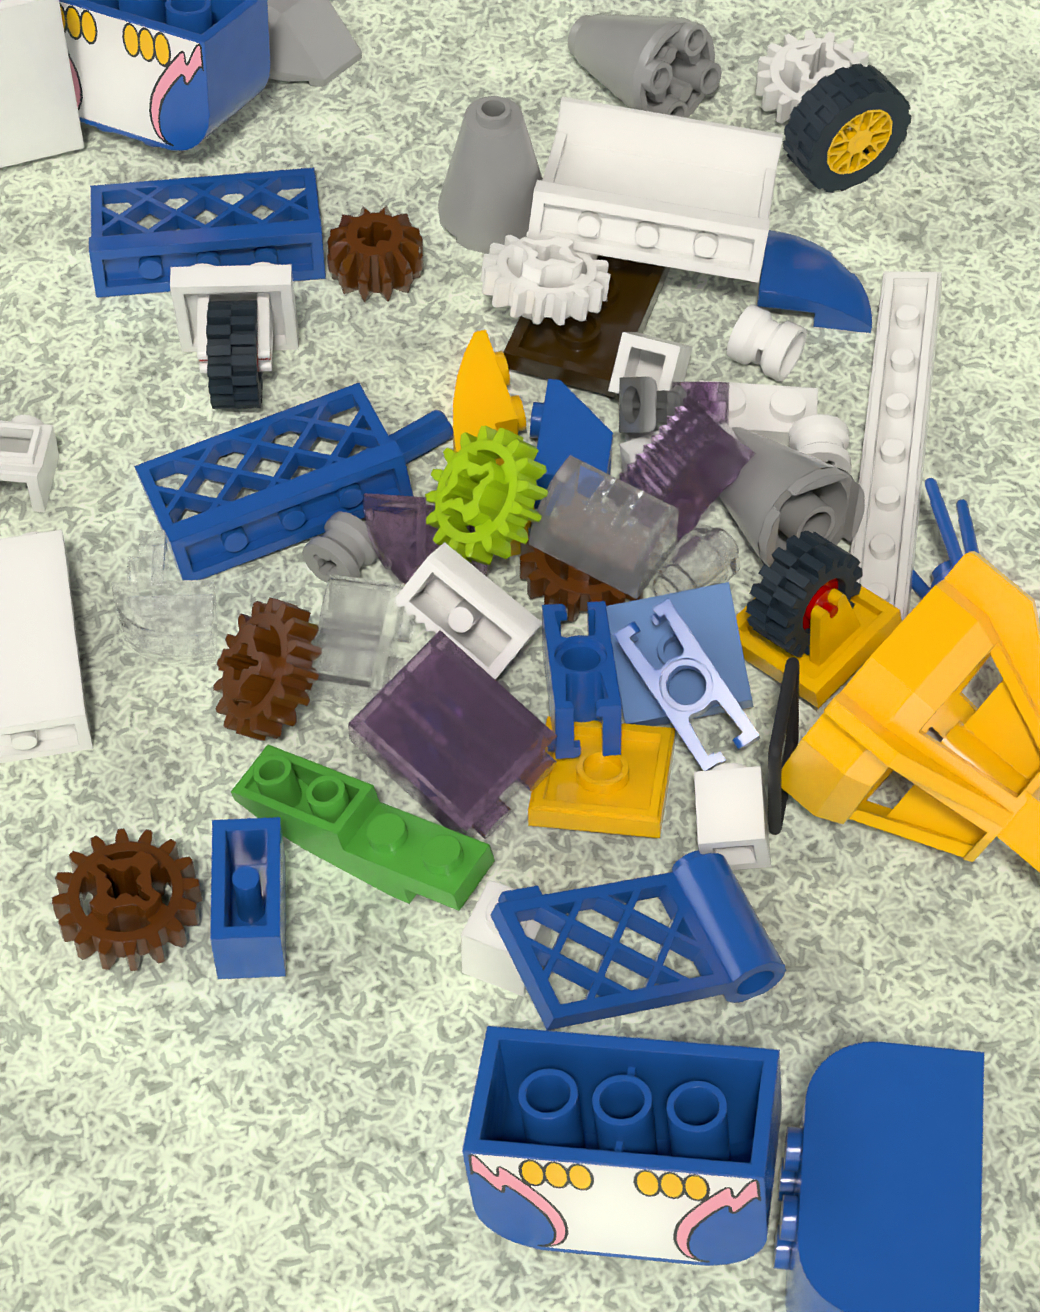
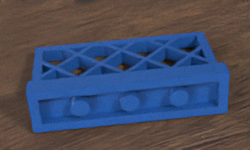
M315 167L90 186L91 237H89V255L96 298L171 292V267H190L201 263L214 266H244L258 262H267L274 265H291L293 281L326 279ZM305 188V190L291 200L277 195L281 190ZM229 194L245 196L234 205L221 199ZM184 198L188 200L178 209L164 204L170 199ZM129 203L132 205L121 214L104 207L106 204ZM261 205L274 211L263 220L250 214ZM205 209L218 215L207 224L194 219L195 216ZM149 214L161 220L149 229L137 224L138 221Z
M360 383L342 388L134 466L142 488L173 555L184 586L325 533L324 526L327 520L336 512H347L362 519L414 499L404 454L396 440L391 441ZM356 407L358 411L349 426L328 422L332 415ZM289 431L301 433L293 447L272 443L276 436ZM317 437L339 441L331 455L309 451ZM355 445L372 448L348 457ZM232 452L245 454L236 468L216 464L220 457ZM261 458L283 462L274 477L253 472ZM299 466L316 469L292 478ZM176 473L188 475L179 490L155 484V481ZM205 479L225 483L216 498L195 494ZM242 487L258 490V492L234 500ZM185 509L202 512L177 522Z

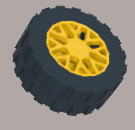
M860 63L852 64V67L848 68L841 67L835 70L833 74L827 77L824 76L817 81V84L810 91L807 90L801 97L802 100L797 107L793 108L789 115L791 118L788 124L785 125L783 148L788 153L787 157L819 190L823 188L829 193H834L835 190L844 191L867 181L875 173L878 174L885 167L884 165L891 158L893 159L899 151L900 144L905 141L908 134L907 128L911 124L912 117L909 114L911 107L905 96L874 66L868 64L865 67Z

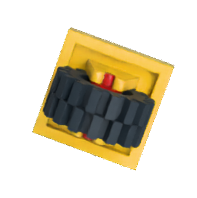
M802 531L799 538L793 535L786 540V550L778 547L771 554L774 562L770 567L765 564L762 566L758 574L763 576L761 583L753 584L749 593L755 598L748 602L747 606L736 615L744 659L782 684L787 659L790 657L797 658L799 660V696L819 709L867 661L902 622L900 609L856 582L863 576V570L858 566L861 563L858 558L816 532Z

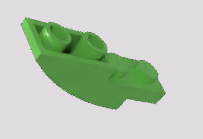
M269 744L231 790L233 799L257 818L280 817L282 834L291 842L378 890L408 904L418 894L460 911L495 861L489 844L379 801L374 785Z

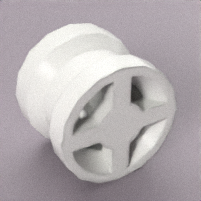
M814 414L803 417L792 425L789 430L790 448L851 474V457L846 450L849 445V429L844 421L828 414Z

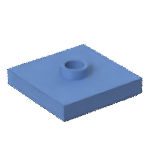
M729 582L606 606L623 716L626 724L658 726L671 723L613 635L629 623L635 621L641 632L636 634L638 640L634 644L655 669H661L670 659L682 655L683 647L668 620L656 627L650 618L655 613L653 608L669 598L742 709L754 707ZM692 669L677 672L669 684L671 698L682 705L696 703L703 697L706 690L705 678L702 674ZM714 704L706 713L694 718L725 713L720 705Z

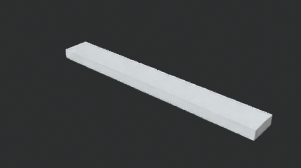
M883 271L859 485L864 491L865 512L858 532L852 539L850 554L858 558L861 562L858 566L863 570V576L856 582L900 609L902 621L909 614L942 292L941 272Z

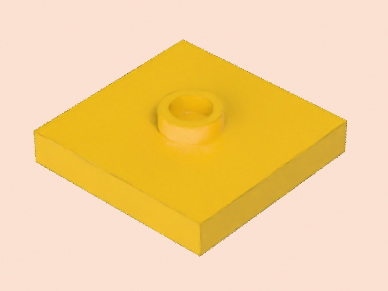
M547 716L528 807V826L660 838L675 749L676 729L621 723V755L603 756L601 722H574V740H580L581 754L576 758L556 759L551 717Z

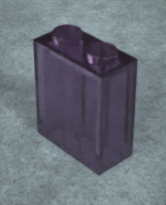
M441 630L348 723L349 740L442 826L472 838L477 833L484 839L488 838L504 822L512 810L505 803L523 785L529 791L534 790L548 776L557 763L551 757L555 752L557 735Z

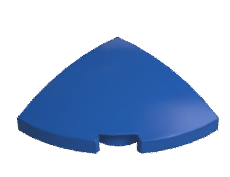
M768 231L757 306L815 313L813 327L871 333V305L862 283L855 274L851 273L837 260L833 253L812 241L784 232Z

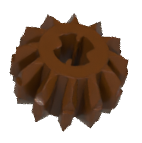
M387 205L378 213H370L362 206L358 217L342 214L339 227L330 230V237L327 240V262L332 279L339 280L343 293L348 294L359 289V294L364 303L373 293H380L389 302L393 288L409 293L413 279L421 277L424 265L423 238L420 235L419 228L412 227L408 214H399L392 217Z

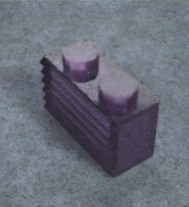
M692 396L683 398V406L675 407V415L667 417V425L659 426V434L651 436V444L643 445V453L636 454L635 462L627 464V472L619 473V481L611 483L612 491L642 526L672 547H676L684 536L697 526L702 515L726 487L738 478L740 471L755 455V452L721 418Z

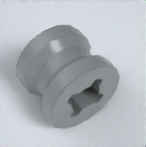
M339 511L327 520L324 526L325 533L322 536L311 538L304 546L302 554L308 568L317 578L338 590L345 591L351 589L357 582L361 566L372 564L382 550L379 539L366 523L350 513Z

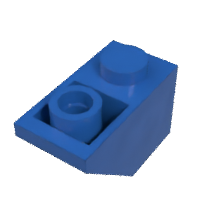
M548 379L544 403L533 402L530 421V438H538L537 449L539 451L534 461L545 465L547 472L536 480V484L548 490L547 497L535 501L534 509L549 510L550 505L556 504L564 512L571 511L573 498H580L585 509H593L599 498L605 499L607 502L612 466L613 432L561 380Z

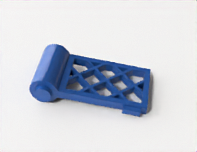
M699 850L681 857L673 865L672 872L568 891L542 895L538 886L503 891L498 898L499 903H496L490 914L547 1031L723 995L728 1002L739 1003L766 993L777 985L786 972L782 959L725 856L719 853L700 854ZM659 897L671 919L669 926L635 910L636 902ZM592 909L617 922L611 938L575 920L578 912ZM534 920L558 932L559 935L553 948L550 949L527 937L520 922ZM625 927L660 944L655 960L619 942ZM567 938L603 956L596 972L560 954ZM669 949L693 961L701 976L689 979L664 966L663 964ZM611 960L647 978L643 988L630 990L604 977ZM551 972L587 989L584 1000L560 1004L548 980Z

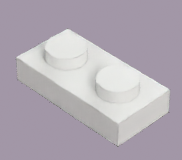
M699 380L695 440L710 441L715 435L726 429L741 427L782 445L789 446V430L792 425L803 417L817 414L818 388Z

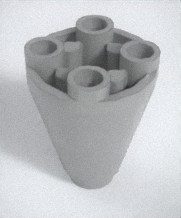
M600 13L584 15L573 24L568 36V49L575 56L579 64L628 108L688 118L694 113L704 96L716 90L721 80V66L714 62L715 50L712 36L704 25L686 18Z

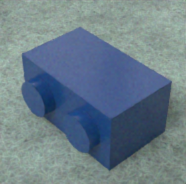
M280 817L212 820L210 941L217 979L286 977V858Z

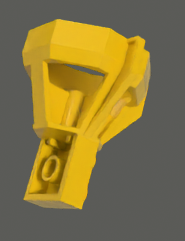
M975 551L966 553L948 575L928 592L874 651L844 689L834 696L825 707L824 713L802 738L781 769V788L816 817L844 824L850 819L963 857V860L974 862L997 836L1040 873V624L1035 599ZM991 656L1003 680L982 705L977 708L962 693V690ZM931 727L943 738L941 742L926 734ZM893 771H896L914 784L893 809L867 801Z

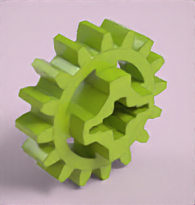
M481 426L478 437L467 432L461 434V449L457 452L446 448L443 451L445 460L448 463L445 469H433L430 474L434 480L438 481L437 490L425 494V501L435 504V510L425 519L427 525L438 529L433 541L438 545L446 543L470 563L474 560L484 565H490L493 554L504 559L511 557L510 542L516 540L526 544L529 540L524 529L528 521L540 522L542 518L541 514L533 509L536 500H541L548 495V490L536 484V480L547 472L545 465L534 461L539 450L535 446L524 442V437L501 427L497 431L488 426ZM502 458L505 463L500 466L496 464L495 459ZM467 526H474L475 532L470 533Z

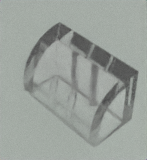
M569 455L546 489L548 490V495L541 500L537 509L542 518L540 522H533L529 537V545L637 599L676 548L679 509Z

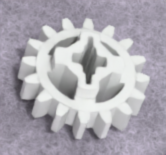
M806 30L804 40L799 41L791 34L784 35L783 47L770 43L767 49V56H760L758 60L755 93L756 96L763 97L762 109L764 111L777 109L776 121L780 124L791 118L789 115L793 108L797 107L802 100L801 97L807 90L810 91L821 78L833 74L835 70L841 67H852V64L861 63L867 67L869 58L867 51L853 53L854 41L851 39L841 44L835 43L833 32H828L824 38H815L812 30Z
M528 232L526 237L521 239L507 235L505 236V245L492 243L489 254H484L481 281L483 282L482 293L483 295L493 296L492 305L495 308L510 306V316L513 318L523 316L524 318L531 319L535 324H540L544 317H552L558 325H564L565 318L572 316L574 319L582 322L586 320L587 311L599 313L602 301L607 300L611 275L607 273L609 264L605 260H597L596 254L573 251L574 242L558 235L546 240L529 239Z

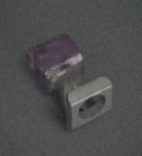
M621 377L619 382V433H650L655 429L657 421H671L672 426L675 425L681 432H723L729 429L730 383L673 382L672 390L657 391L656 380L652 377Z

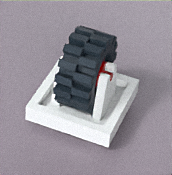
M258 262L244 266H214L201 263L190 267H171L170 290L181 351L197 352V358L200 361V373H207V377H209L208 389L212 409L261 408L262 374L264 371H272L273 350H299V329L291 265H274L267 262Z

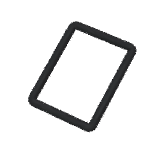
M795 657L788 658L785 664L768 750L769 832L772 835H777L782 830L788 793L781 788V769L798 746L799 660ZM785 734H786L784 752H783V757H782L783 744H784V739H785Z

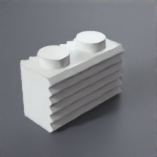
M446 543L426 558L395 597L396 607L405 606L406 615H415L416 623H425L426 632L435 631L436 640L445 639L446 648L455 647L456 656H465L466 665L475 664L476 673L485 672L486 681L496 680L542 625L538 618Z

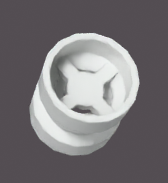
M751 304L740 315L733 328L727 345V356L743 365L752 362L759 364L764 375L779 382L784 381L796 366L802 354L807 330L791 321L779 324L772 319L769 311Z

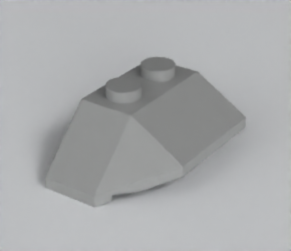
M267 0L270 46L269 79L309 81L310 86H326L362 58V51L329 0Z

